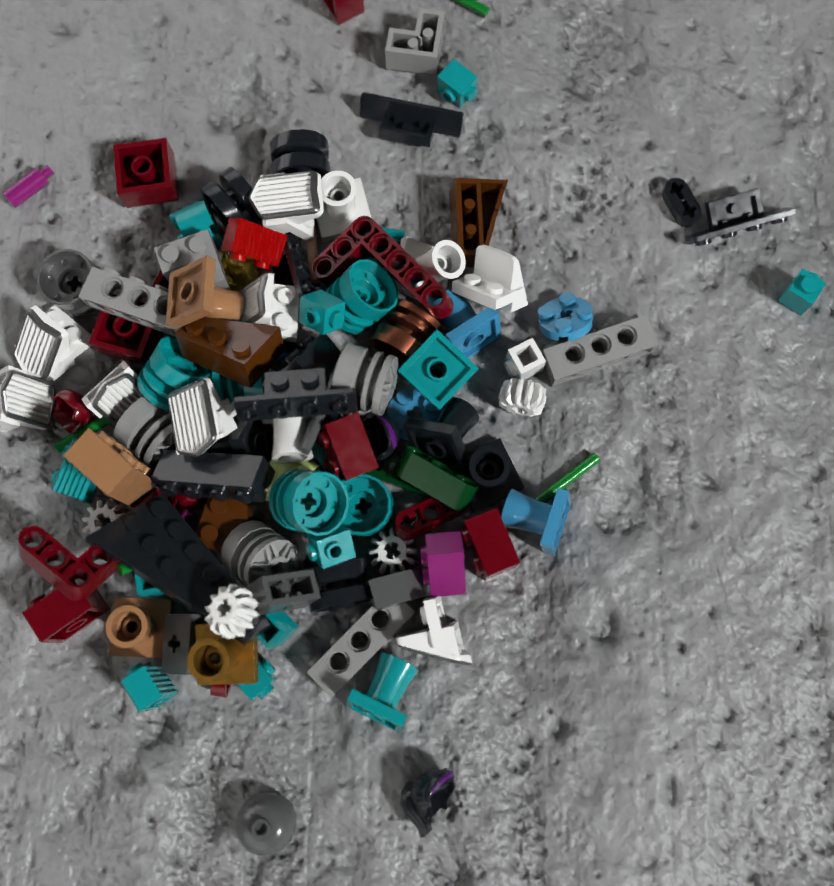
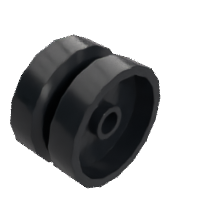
M294 129L281 132L271 140L272 174L316 171L321 175L322 179L324 175L330 172L328 140L324 135L312 130Z
M229 166L219 174L222 187L210 181L200 189L210 209L226 228L229 218H242L244 220L247 218L255 223L262 220L248 199L252 187L233 167Z
M364 558L349 559L322 569L320 566L307 569L314 570L318 589H325L319 591L320 599L309 604L310 613L344 610L373 600L368 583H351L364 578L368 574Z

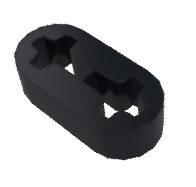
M680 178L668 180L662 190V198L678 225L686 228L692 227L701 216L699 203L684 180ZM671 188H673L674 190H680L679 195H677L676 193L671 194ZM684 210H686V212H692V217L690 218L689 215L684 216Z

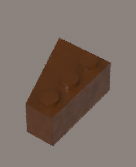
M454 179L449 192L451 241L458 244L462 249L466 260L465 267L474 268L476 248L478 246H489L508 180Z
M203 317L182 326L175 333L183 358L249 388H252L285 352L279 326Z
M208 498L196 534L209 550L221 553L224 541L230 532L240 524L252 520L253 501L246 504L238 500L226 499L225 501H217L213 498Z

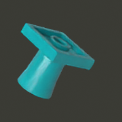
M436 330L397 372L440 411L479 368L440 331ZM433 370H440L442 377L435 378L431 373Z
M381 653L377 670L367 694L364 695L352 689L347 699V708L400 733L407 715L395 709L418 670L402 659L387 653Z

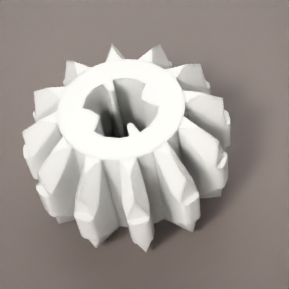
M523 378L505 380L499 393V406L506 412H511L513 415L518 414L522 417L540 415L546 403V389L540 383H534L532 380H525Z
M109 499L106 504L104 501H97V509L87 507L88 512L91 514L90 517L81 518L83 522L88 523L82 531L85 534H91L102 528L104 523L108 524L105 521L107 518L111 519V522L126 514L124 513L126 506L123 504L116 505V501Z
M393 527L389 530V537H386L383 530L379 532L382 538L381 542L372 538L371 543L378 547V549L368 550L369 555L379 556L371 561L372 566L383 563L379 569L381 574H384L388 567H390V574L396 573L395 567L398 566L400 571H405L404 562L411 566L415 563L413 559L407 557V555L417 554V549L407 548L414 543V539L403 542V539L395 537ZM392 545L398 546L397 550L400 555L397 558L393 556V559H389L386 551L387 547L390 546L392 549Z
M230 584L228 588L219 587L218 596L210 595L213 602L210 606L204 607L210 613L205 618V621L211 625L210 630L213 633L222 635V637L227 639H234L235 636L245 637L246 628H254L251 621L259 616L254 611L259 603L253 598L250 590Z

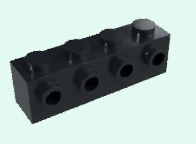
M163 450L151 480L160 488L162 494L169 497L183 495L193 499H200L201 497L213 498L217 501L230 499L249 504L252 501H265L275 470L263 456L204 452L198 457L182 454L177 455L176 450Z

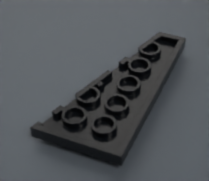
M164 494L156 496L86 536L88 544L94 548L96 546L108 553V557L117 563L119 561L134 570V574L172 599L177 598L188 605V609L195 614L200 613L204 617L210 614L204 608L210 606L213 602L210 595L218 596L219 587L228 588L230 584L238 585ZM263 615L252 619L251 622L254 628H246L245 637L235 636L234 639L245 646L269 629L270 623Z

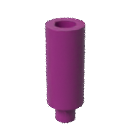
M48 165L40 171L36 167L2 193L17 208L48 185L47 179L55 173Z

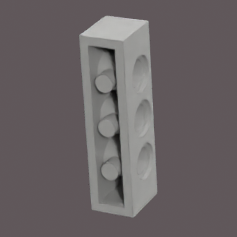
M91 267L78 296L88 307L176 336L175 333L180 328L173 329L167 327V315H163L168 302V289L161 285H155L154 287L145 285V282L137 277L129 276V278L119 276L120 274L117 271L108 267H103V270ZM122 289L118 296L112 297L114 291ZM142 298H148L144 305L137 306Z
M635 314L624 318L622 323L612 326V323L604 324L598 327L596 332L586 334L579 339L563 343L554 341L547 344L542 351V355L546 360L544 369L551 387L653 353L659 346V342L648 315L638 317ZM617 336H626L630 344H622ZM591 345H601L604 348V352H595ZM575 353L579 361L571 362L566 358L565 354Z
M374 599L371 600L374 605L367 612L363 609L360 610L350 621L353 626L346 633L342 630L339 631L329 643L332 647L325 654L320 651L308 663L311 668L306 673L330 698H333L416 614L406 603L380 610L388 614L389 622L385 627L377 628L373 624V616L379 611L376 609ZM357 632H364L368 637V643L363 649H357L352 643V638ZM336 653H342L347 658V664L342 670H337L332 665V658Z

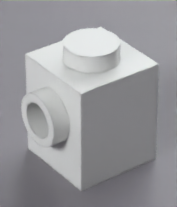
M531 338L508 349L504 365L510 377L515 376L516 379H527L543 371L546 360L534 339Z

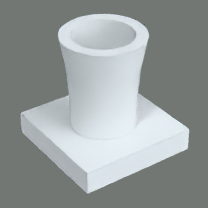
M332 171L322 177L324 211L320 217H317L322 240L326 242L336 239L358 217H371L361 178L354 179L344 171Z
M407 236L401 239L400 246L445 291L447 290L448 279L457 278L463 273L466 264L465 255L460 246L455 242L442 240L433 247ZM402 264L398 270L402 269L406 264ZM394 279L398 288V292L413 297L396 279ZM424 281L417 283L415 288L421 286Z
M313 416L262 420L263 424H274L273 462L283 464L300 463L313 458L312 449L308 455L298 450L307 431L306 420H311Z

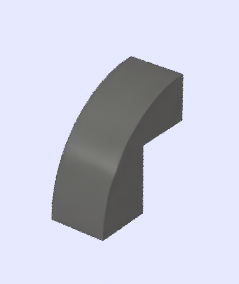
M422 568L405 570L368 580L378 611L409 601L415 602L431 597L430 585L424 586Z

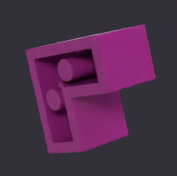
M461 531L425 534L426 547H420L422 565H428V568H422L424 586L430 585L431 597L466 594Z

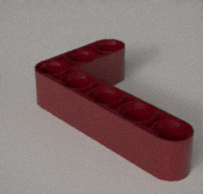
M360 216L355 219L312 264L313 274L326 287H329L353 263L358 260L367 259L371 255L433 317L437 319L446 318L452 313L454 308L453 301L445 289L369 216ZM402 264H406L402 269L398 270ZM424 281L421 286L415 288L417 283ZM442 298V301L438 305L433 306V303L437 299Z
M160 488L153 491L135 508L162 494ZM166 496L175 507L177 498ZM28 526L22 529L18 535L20 558L67 598L74 601L87 598L117 570V565L122 563L120 561L117 563L108 557V553L97 546L95 548L91 546L80 557H76L49 533L38 526ZM32 542L40 544L36 547L26 546L27 544ZM101 559L107 563L99 565L94 563V561ZM51 561L62 562L58 566H51L48 563ZM75 579H81L85 581V583L81 585H74L71 583V581Z

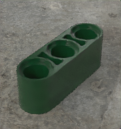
M409 445L405 447L393 470L394 474L404 481L460 512L466 511L479 487L470 478Z

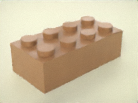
M88 428L63 455L106 495L132 508L139 505L153 491L159 489L151 480L155 470L149 468L132 450L126 448L104 431L97 434Z

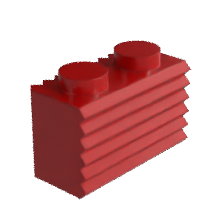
M242 218L228 219L221 250L230 253V259L243 263L246 262V259L254 261V267L269 271L270 266L280 267L288 235Z

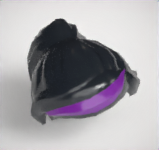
M370 412L361 421L376 460H383L390 456L394 449L397 448L398 441L400 440L399 429L395 422L386 415L378 416Z
M447 768L425 771L415 781L406 782L401 791V806L405 815L419 830L421 838L427 836L433 830L431 826L432 817L440 808L447 809L448 798L456 787L454 773Z

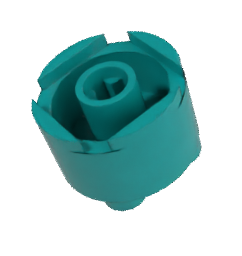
M206 199L196 201L169 214L174 227L181 232V234L177 235L178 239L208 229L218 253L222 252L221 246L223 245L224 233L220 224L214 218V213Z

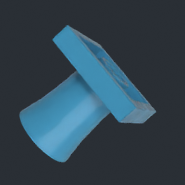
M452 288L446 290L453 301L454 308L448 317L440 320L450 330L446 334V338L468 359L501 339L498 310L488 307L479 314H476L467 298L453 293ZM442 298L437 299L433 303V306L438 305L442 301Z
M558 488L553 505L528 497L515 489H511L501 516L505 527L542 535L540 545L543 552L555 556L572 504L570 492Z

